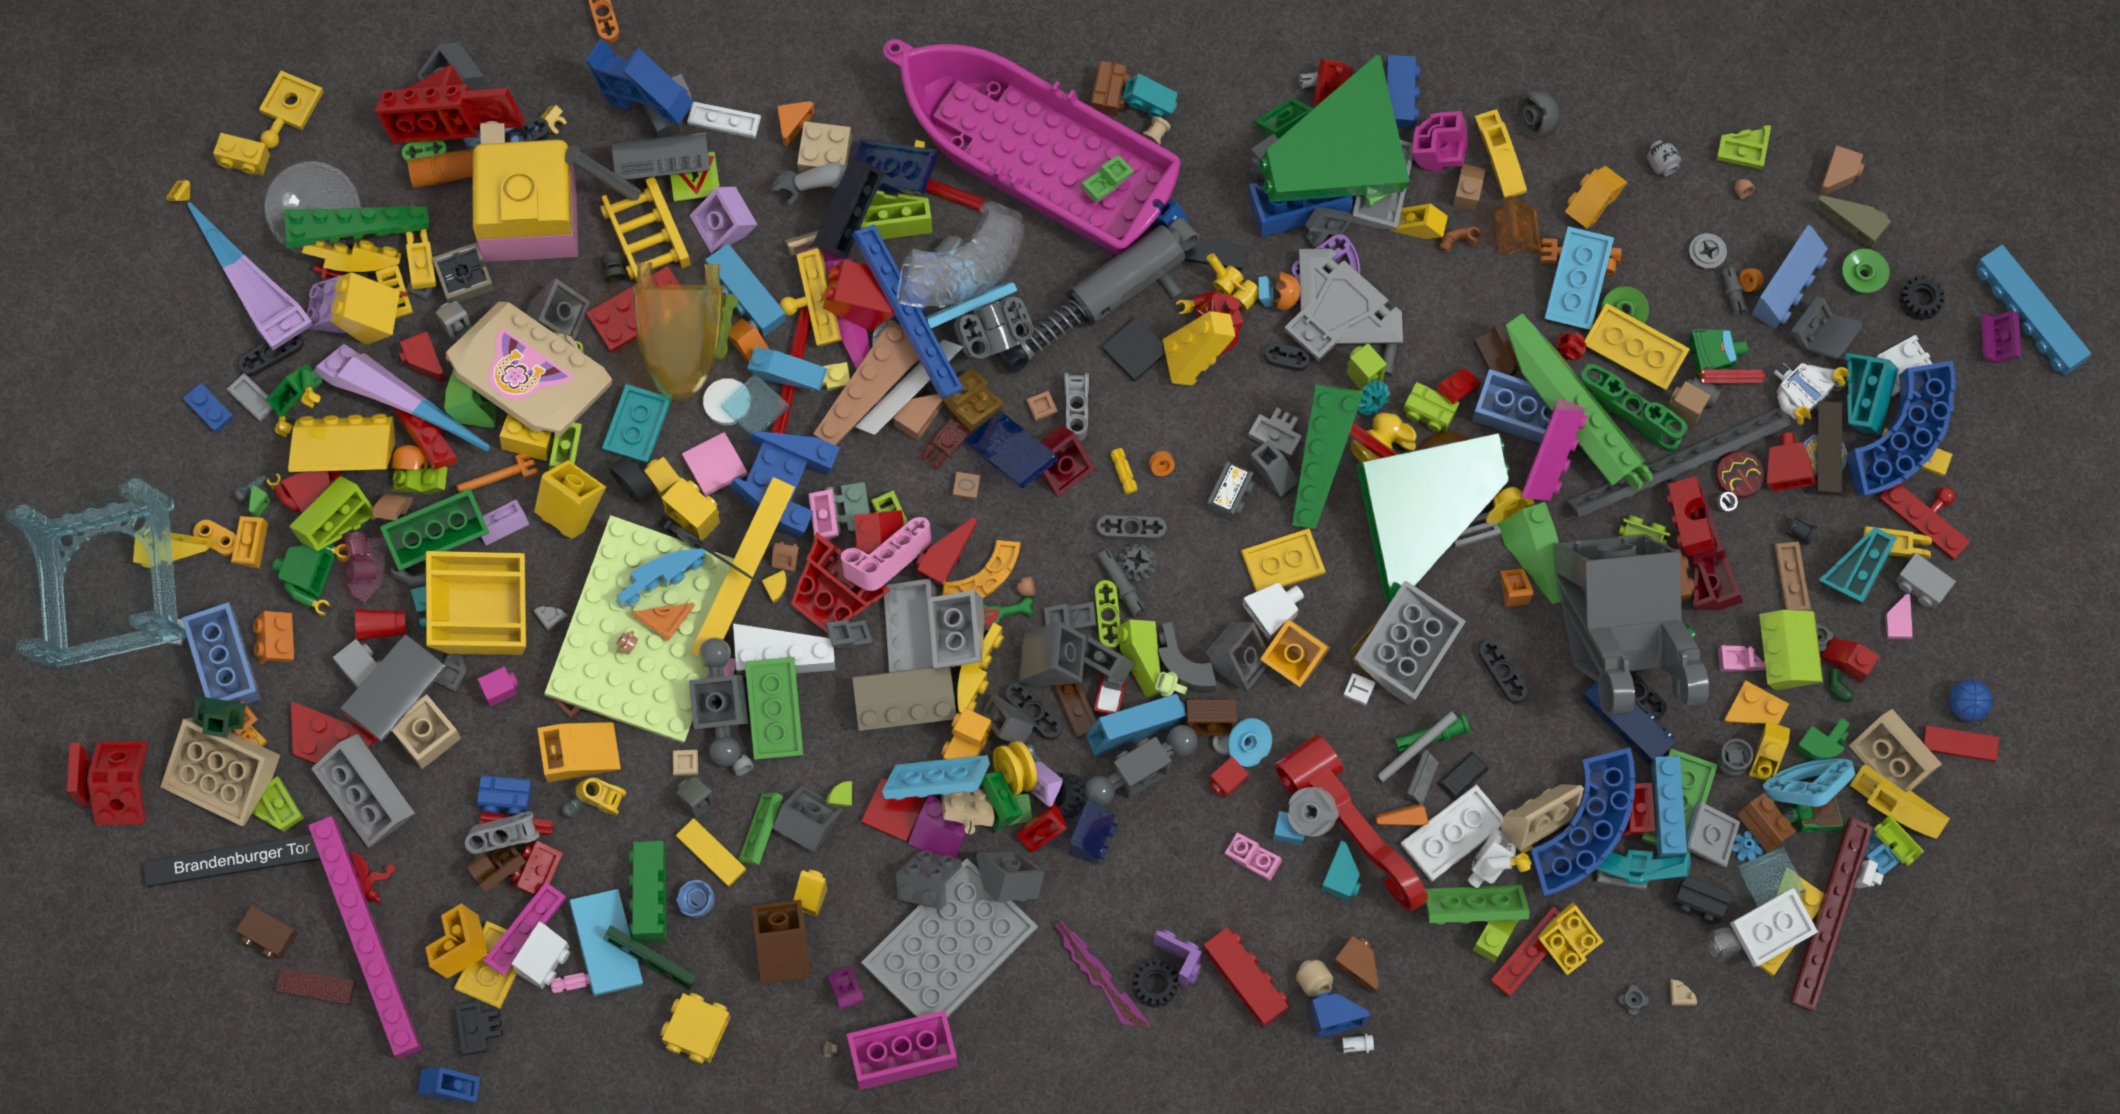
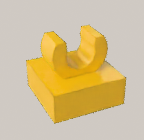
M557 105L548 107L541 116V118L547 120L550 133L552 134L559 133L554 127L556 121L561 125L567 123L563 117L559 116L563 111Z

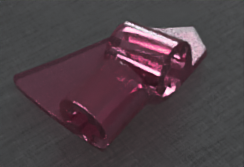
M358 532L344 537L348 558L346 577L350 596L364 603L382 586L388 545L384 535L366 538L365 533Z

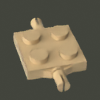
M978 788V790L970 793L953 792L948 795H941L944 820L964 824L967 834L968 832L970 834L975 832L974 825L992 827L994 822L993 805L985 789Z

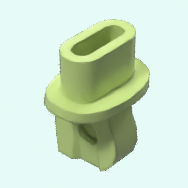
M1161 672L1159 674L1155 689L1160 691L1162 696H1171L1174 691L1185 695L1187 687L1177 684L1178 677L1176 673Z

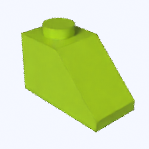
M1496 920L1495 922H1488L1473 951L1495 963L1518 921Z

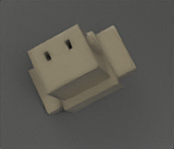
M826 1041L823 1046V1057L831 1058L833 1053H837L838 1045Z

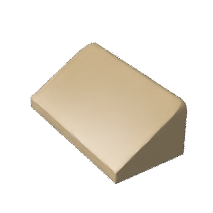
M818 231L785 240L789 254L792 256L799 254V251L814 247L812 244Z

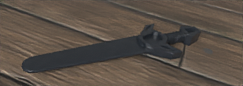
M663 516L658 522V525L692 547L704 549L736 571L752 579V576L702 545V540Z

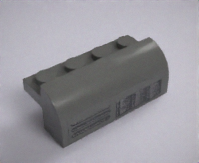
M706 133L612 143L614 171L616 175L624 180L710 170Z

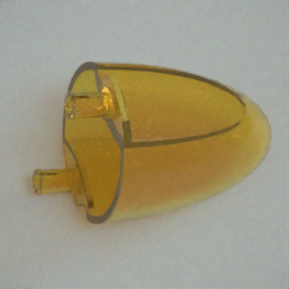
M637 262V284L632 287L640 352L653 384L662 395L672 401L682 402L692 398L702 388L713 367L720 337L723 293H725V287L720 285V264H704L705 285L652 284V262Z

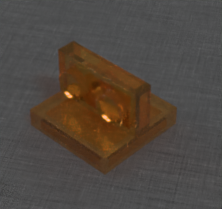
M1513 196L1503 198L1504 207L1493 211L1498 253L1505 256L1523 249L1532 254L1541 252L1536 208Z

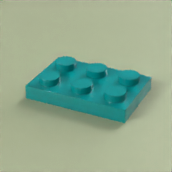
M626 384L604 441L603 452L619 457L625 456L629 460L648 465L671 405V397Z

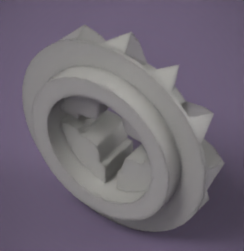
M1705 233L1698 235L1690 244V259L1695 262L1696 266H1701L1704 270L1708 268L1715 269L1723 264L1726 258V245L1721 238L1714 234ZM1704 245L1708 250H1715L1711 254V259L1707 254H1701L1704 251Z

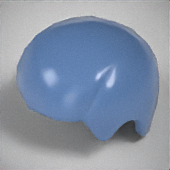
M692 880L686 882L680 888L676 901L681 913L697 918L705 916L711 911L714 906L715 897L708 883L701 880Z

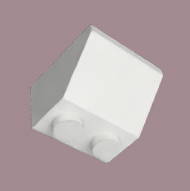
M539 921L512 962V966L519 976L543 989L545 984L549 986L555 978L556 972L554 971L558 964H564L570 954V951H568L569 945L563 938Z

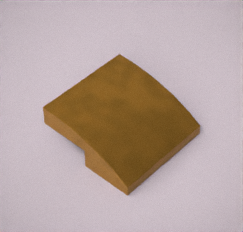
M971 368L958 377L964 389L957 394L943 399V401L952 413L972 431L1003 408L1004 402L987 389L989 382Z

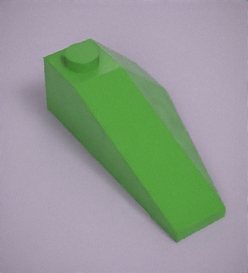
M452 371L445 395L444 409L446 413L461 424L488 428L496 427V405L459 380Z

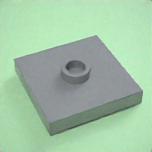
M1702 802L1696 803L1686 835L1687 851L1717 866L1727 867L1740 821Z

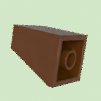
M801 900L751 906L761 984L810 978Z

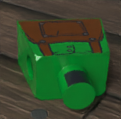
M1835 796L1822 806L1814 807L1791 803L1792 808L1780 810L1790 823H1797L1799 833L1838 832L1843 827Z

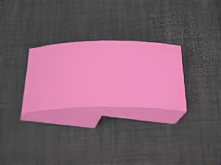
M1236 833L1225 852L1226 856L1268 881L1272 879L1282 862L1281 857L1261 848L1257 842L1239 833Z

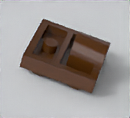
M511 845L494 849L487 855L483 853L465 867L476 883L486 892L496 888L501 883V880L508 875L517 873L526 862Z

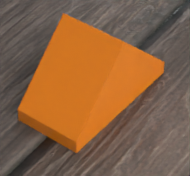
M811 101L777 106L784 146H789L803 128L804 121L808 122L815 113L814 103Z
M740 319L723 332L748 363L755 347L769 349L756 327L744 319Z
M1525 570L1500 571L1505 607L1529 605L1533 596V589Z

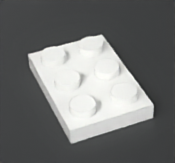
M1794 888L1785 891L1730 922L1753 967L1763 964L1818 932Z

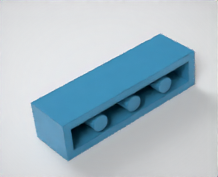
M729 244L705 259L707 266L705 271L709 278L720 283L721 286L719 288L727 299L729 297L733 299L737 312L741 316L745 314L750 320L748 322L755 326L763 337L786 322V314Z
M1680 756L1655 757L1651 763L1657 859L1685 856L1687 846Z

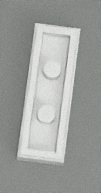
M693 102L687 125L756 139L761 115Z

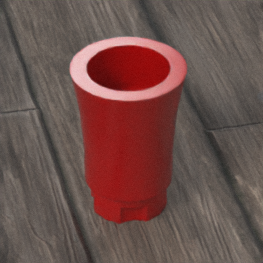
M355 608L356 640L359 642L374 638L396 637V634L406 635L405 611L396 612L395 610Z

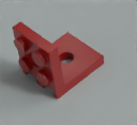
M147 741L97 742L87 776L95 825L145 824L146 812L140 777L148 752ZM119 799L124 804L117 805L114 804L111 800Z
M70 743L67 792L80 807H92L87 776L93 756H90L80 743ZM119 799L111 800L114 804L117 805L124 804Z

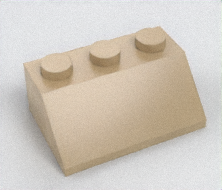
M1893 709L1879 717L1849 745L1864 764L1905 792L1912 791L1942 765Z
M1560 784L1553 789H1547L1536 799H1530L1520 808L1507 812L1503 817L1501 832L1519 851L1525 849L1573 820L1578 812L1584 788L1581 785Z

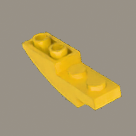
M1498 110L1476 115L1475 122L1489 154L1490 164L1504 199L1527 193L1516 153Z
M325 240L316 241V245L304 246L302 251L305 254L324 258L323 268L347 272H366L389 268L399 264L401 253L397 252L395 248L388 246L379 248L366 240L355 241L353 250L348 249L347 245L341 243H334L332 245L325 243Z
M996 623L992 624L983 640L982 662L966 664L961 667L958 681L959 714H962L964 708L974 711L977 702H975L977 695H983L989 684L986 681L987 672L981 669H987L992 660V657L989 655L994 648L998 649L1004 639L1002 627Z
M1866 764L1861 767L1850 784L1851 787L1869 799L1867 803L1887 816L1890 815L1899 823L1935 839L1939 837L1950 820L1949 817L1912 791H1903Z

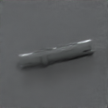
M1110 549L1100 552L1096 558L1105 569L1110 580L1115 584L1120 600L1125 602L1133 617L1144 613L1146 607L1136 593L1137 589L1134 585L1130 584Z

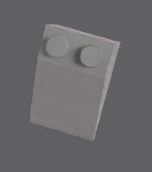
M975 590L929 597L928 609L933 668L941 669L982 662L985 622L983 597Z

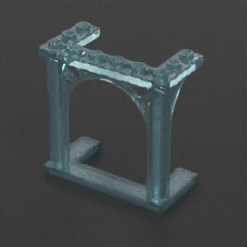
M130 479L127 483L118 485L119 494L128 499L127 502L121 504L109 503L104 508H88L83 510L82 513H67L57 519H50L28 505H19L14 510L6 511V521L23 531L36 560L40 583L44 640L40 637L16 641V652L52 669L186 639L185 629L178 625L169 511L175 510V503L173 499L142 481V479ZM146 517L144 526L140 530L135 531L134 524L136 520ZM128 521L127 525L121 526V522ZM85 531L84 535L78 536L77 532ZM106 532H123L132 535L140 541L149 556L154 611L129 615L130 626L140 631L68 647L64 576L70 559L83 543L96 535ZM148 533L150 538L145 539L144 535ZM70 534L73 537V544L70 547H64L61 543V538L64 535ZM58 550L65 553V556L62 559H60L61 554L58 552Z

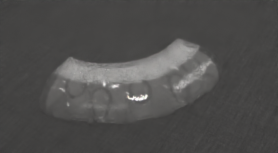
M989 209L979 220L972 240L964 246L946 252H925L913 249L903 260L896 302L923 308L925 306H938V308L946 307V305L962 304L986 293L1003 278L1015 261L1024 237V224L1016 218Z

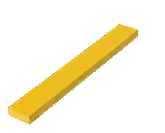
M774 477L732 563L748 573L752 578L795 489L794 486ZM730 567L690 651L691 654L699 657L702 643L709 638L717 637L724 639L752 579Z

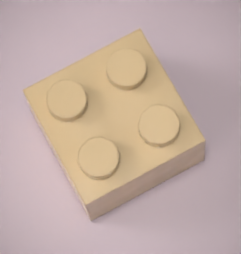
M804 121L797 163L798 174L828 163H840L847 166L851 145V127Z

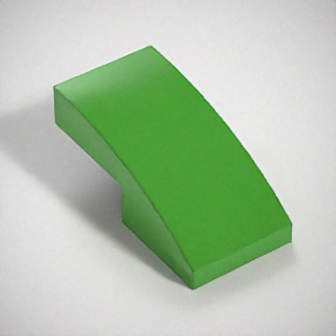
M1117 155L1103 164L1099 172L1082 182L1080 188L1097 204L1124 183L1134 171Z

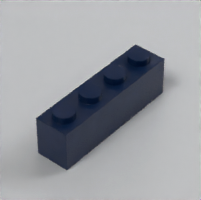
M1598 682L1584 693L1582 700L1650 767L1655 757H1664L1676 743L1673 740L1672 734L1667 729H1661L1655 723L1656 720L1652 714L1647 711L1644 712L1638 706L1636 699L1632 712L1623 715L1607 716L1601 707Z

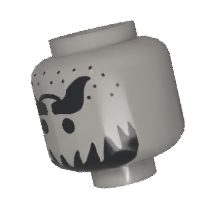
M1659 140L1649 147L1650 151L1646 158L1657 175L1669 176L1680 168L1681 156L1672 142H1662Z

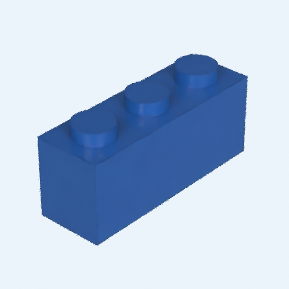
M1388 55L1386 62V82L1397 128L1412 129L1414 121L1418 122L1419 108L1415 107V100L1419 99V86H1415V79H1419L1420 65H1416V56Z

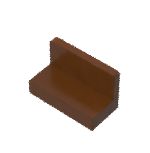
M1499 324L1493 327L1491 333L1474 340L1488 371L1491 369L1509 376L1516 374L1519 366L1518 361Z

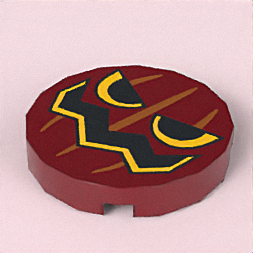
M1735 451L1721 459L1717 467L1716 480L1724 492H1732L1738 498H1747L1753 496L1761 488L1764 481V468L1754 455L1743 451Z

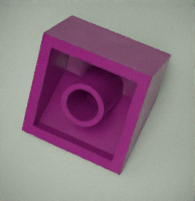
M929 795L917 818L908 845L920 851H930L933 854L952 856L956 859L968 834L965 832L964 824L944 820L941 800Z

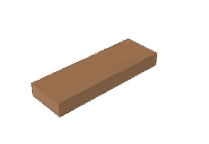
M1799 542L1775 544L1774 549L1785 610L1811 611Z

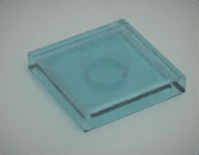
M755 373L721 405V408L751 436L754 431H765L789 408V405Z
M1784 847L1738 866L1739 872L1757 907L1791 888H1794L1798 895L1805 892V888Z

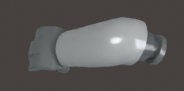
M828 163L799 174L793 171H784L774 180L771 190L788 189L791 191L787 200L791 205L798 198L800 191L818 187L837 188L847 166L840 163Z

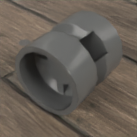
M1742 739L1729 740L1724 744L1716 757L1717 769L1726 777L1736 778L1741 776L1753 760L1752 747Z

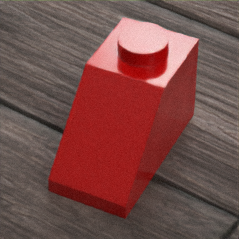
M427 331L400 342L403 350L398 352L404 365L408 363L410 369L414 372L440 382L446 381Z
M1833 637L1820 658L1862 683L1878 660L1879 655L1860 643Z

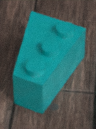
M1874 527L1823 575L1819 582L1863 604L1892 551L1897 538Z

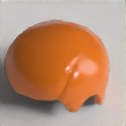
M1280 272L1275 289L1280 293L1281 297L1275 299V302L1278 304L1277 308L1279 310L1285 311L1296 304L1300 297L1301 288L1295 277Z
M405 445L394 451L391 469L419 470L420 467L427 469L429 462L418 447Z

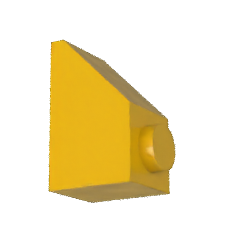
M1431 203L1405 207L1401 210L1397 230L1390 229V231L1423 239L1443 237L1448 216Z

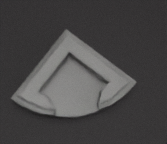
M542 606L533 610L547 631L568 618L564 611L554 607Z

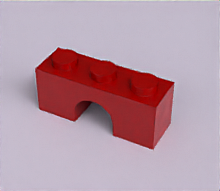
M1694 476L1668 484L1670 493L1666 495L1670 508L1674 507L1675 514H1672L1671 517L1675 529L1679 528L1680 535H1677L1676 538L1680 550L1684 549L1689 557L1716 549L1708 520L1706 518L1700 520L1690 519L1694 511L1706 507L1702 487L1697 477Z

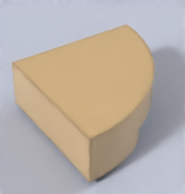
M1670 980L1671 1005H1697L1695 994L1683 982Z

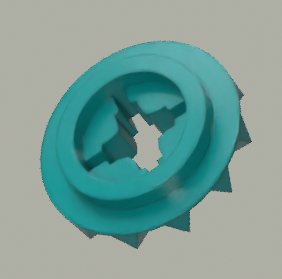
M1373 381L1367 384L1361 390L1363 395L1358 411L1365 416H1368L1370 413L1375 415L1377 410L1382 409V405L1388 402L1387 397L1390 395L1388 386L1382 381Z

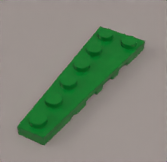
M1315 384L1292 526L1316 529L1361 402L1362 391Z

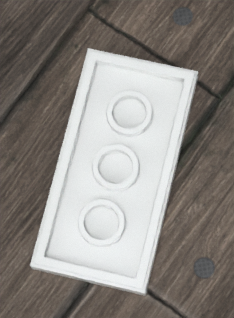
M1475 785L1428 821L1429 825H1423L1402 841L1400 845L1429 881L1433 882L1485 842L1495 828L1500 830L1503 824V816L1478 785Z

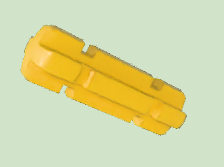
M1123 449L1113 450L1111 457L1115 463L1119 479L1123 483L1124 492L1126 494L1136 492L1137 485L1135 480H1132L1133 474Z

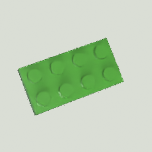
M795 656L745 661L754 759L803 755Z
M1670 749L1667 757L1680 756L1685 832L1687 835L1696 803L1702 802L1706 804L1718 764ZM1656 833L1643 834L1641 841L1656 846Z
M1522 885L1425 889L1428 895L1425 907L1429 923L1445 924L1447 922L1470 923L1472 921L1495 922L1496 920L1520 921L1521 919H1529V907Z

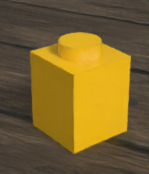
M664 457L651 461L644 470L645 476L661 498L680 479Z

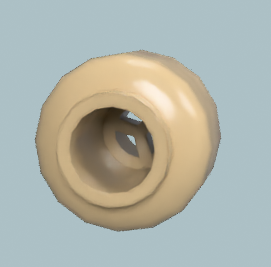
M1307 960L1300 965L1296 980L1306 995L1315 997L1320 993L1330 992L1333 976L1322 961Z

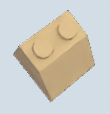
M427 694L414 704L392 730L405 750L421 769L461 739L456 728Z

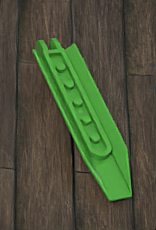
M1523 313L1506 324L1505 327L1523 376L1553 412L1558 398L1585 407L1584 415L1588 417L1583 430L1578 428L1575 437L1579 438V446L1611 486L1622 478L1635 490L1642 488L1643 483L1641 479L1644 482H1650L1653 479V475L1649 468L1643 465L1645 462L1643 457L1550 342Z

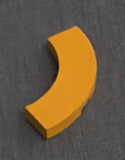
M996 540L994 552L985 567L975 576L960 581L946 582L942 595L973 590L983 598L990 595L1003 584L1013 570L1018 558L1020 542Z

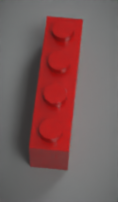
M1227 927L1206 942L1202 950L1261 1027L1265 1028L1287 1011L1288 1005L1286 1003H1288V999L1281 990H1275L1271 984L1273 980L1265 970L1261 971L1256 965L1258 961L1250 950L1246 952L1241 945L1243 941L1235 931L1231 932Z

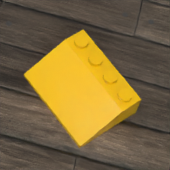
M377 414L364 418L361 415H351L348 418H338L332 415L326 416L323 419H314L311 416L297 419L292 433L288 465L289 472L387 469L395 446L393 417Z

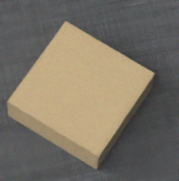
M698 750L673 751V776L698 775Z

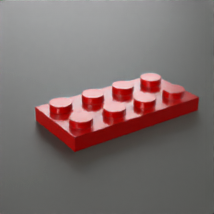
M667 266L588 311L586 314L612 353L687 310L692 302Z

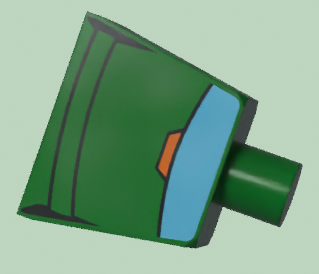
M1695 329L1691 331L1689 336L1697 377L1703 369H1733L1737 363V356L1748 353L1746 341L1733 342L1730 330Z

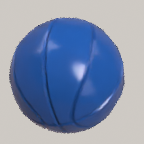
M1974 679L1963 680L1956 684L1949 696L1951 711L1957 718L1966 722H1976L1986 717L1993 703L1989 688L1982 682Z

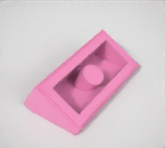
M833 490L809 493L810 508L813 511L814 536L816 532L828 540L839 536Z

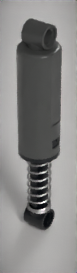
M1185 218L1177 219L1169 228L1163 225L1158 226L1068 290L1066 293L1069 305H1062L1061 311H1054L1052 317L1046 316L1044 323L1038 322V327H1033L1034 331L1031 338L996 353V356L1010 373L1014 374L1021 371L1028 361L1035 357L1034 353L1037 350L1043 351L1042 347L1044 345L1050 346L1049 342L1054 338L1058 340L1057 336L1061 333L1065 335V330L1068 328L1073 329L1072 325L1077 322L1081 324L1080 320L1083 319L1086 324L1093 326L1184 261V251L1196 245L1200 238L1199 234Z

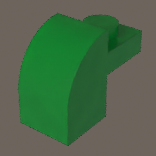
M1841 718L1829 736L1811 726L1794 751L1809 761L1836 759L1845 749L1841 744L1849 734L1845 730L1850 723Z

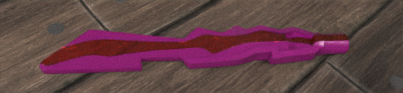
M1062 920L1058 922L1054 927L1064 939V948L1071 952L1072 961L1080 965V971L1088 974L1091 985L1102 987L1121 1024L1148 1027V1020L1125 991L1120 994L1110 981L1112 977L1110 972L1096 957L1087 951L1089 947L1075 932L1069 930Z

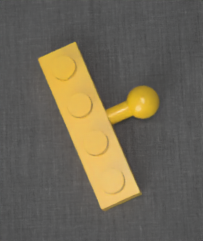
M817 248L796 254L806 296L798 299L785 297L780 301L779 306L787 316L795 314L798 308L808 306L817 346L841 341L836 314L823 309L825 300L823 294L828 287L829 281L822 250Z

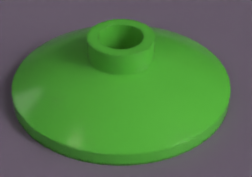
M1859 249L1850 253L1844 260L1842 275L1847 285L1853 290L1866 294L1874 293L1882 289L1887 283L1889 266L1884 257L1876 251ZM1860 272H1867L1868 277H1863Z
M1621 286L1613 289L1606 295L1602 303V310L1607 303L1624 312L1623 305L1627 304L1630 306L1631 311L1624 313L1644 324L1649 315V305L1646 297L1633 287Z

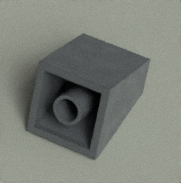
M1060 621L1025 633L1022 644L1019 681L1031 687L1082 683L1086 636Z

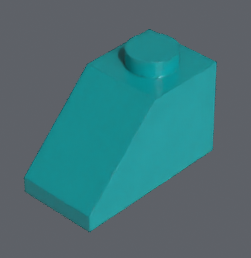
M1341 841L1321 891L1349 902L1351 895L1357 896L1361 883L1357 882L1360 874L1344 841Z

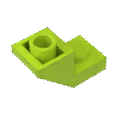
M432 467L427 469L420 468L419 470L395 469L392 491L434 494L445 490L447 467L435 470Z

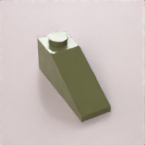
M1821 195L1814 206L1869 249L1883 235L1891 223V220L1888 219L1884 212L1876 210L1871 206Z

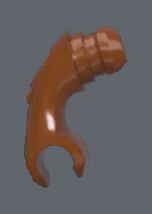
M1477 227L1456 228L1448 231L1443 237H1440V250L1443 252L1450 251L1451 246L1460 239L1466 240L1469 246L1474 247L1478 244V240L1472 236L1480 237L1481 232Z

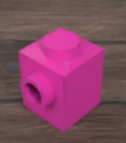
M505 667L478 678L490 707L517 695L514 688L518 686L517 680L513 672L507 673Z

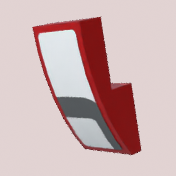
M1102 673L1094 713L1110 715L1119 712L1126 679L1122 684Z

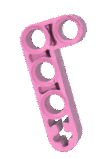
M923 517L913 518L869 555L857 548L846 549L841 554L844 577L865 590L874 591L879 589L932 544L929 521Z

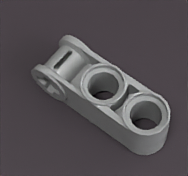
M1065 373L1066 428L1073 431L1071 429L1073 425H1080L1083 429L1073 432H1075L1079 441H1082L1087 436L1089 373H1084V375H1069V373ZM1078 402L1082 404V407L1074 409L1071 407V404Z
M527 811L515 816L473 826L466 837L465 846L471 853L480 854L519 843H528L536 840L540 835L539 831L535 830L532 821L533 813ZM503 830L507 833V836H499L496 831ZM480 836L483 842H476L472 837Z

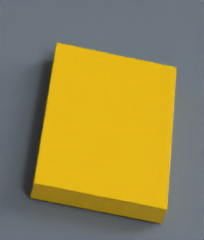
M1309 528L1241 550L1256 592L1276 583L1286 587L1326 573Z
M487 921L482 931L488 954L506 933L507 929ZM485 956L463 969L454 989L501 1009L517 973L512 967L503 977L484 963Z

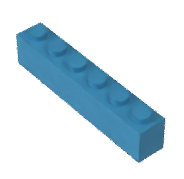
M2003 244L1980 259L1975 267L1981 280L1988 282L1992 287L1993 295L2005 303L2008 312H2018L2022 330L2025 334L2031 335L2036 341L2037 349L2049 357L2054 370L2061 372L2065 376L2087 361L2092 353Z

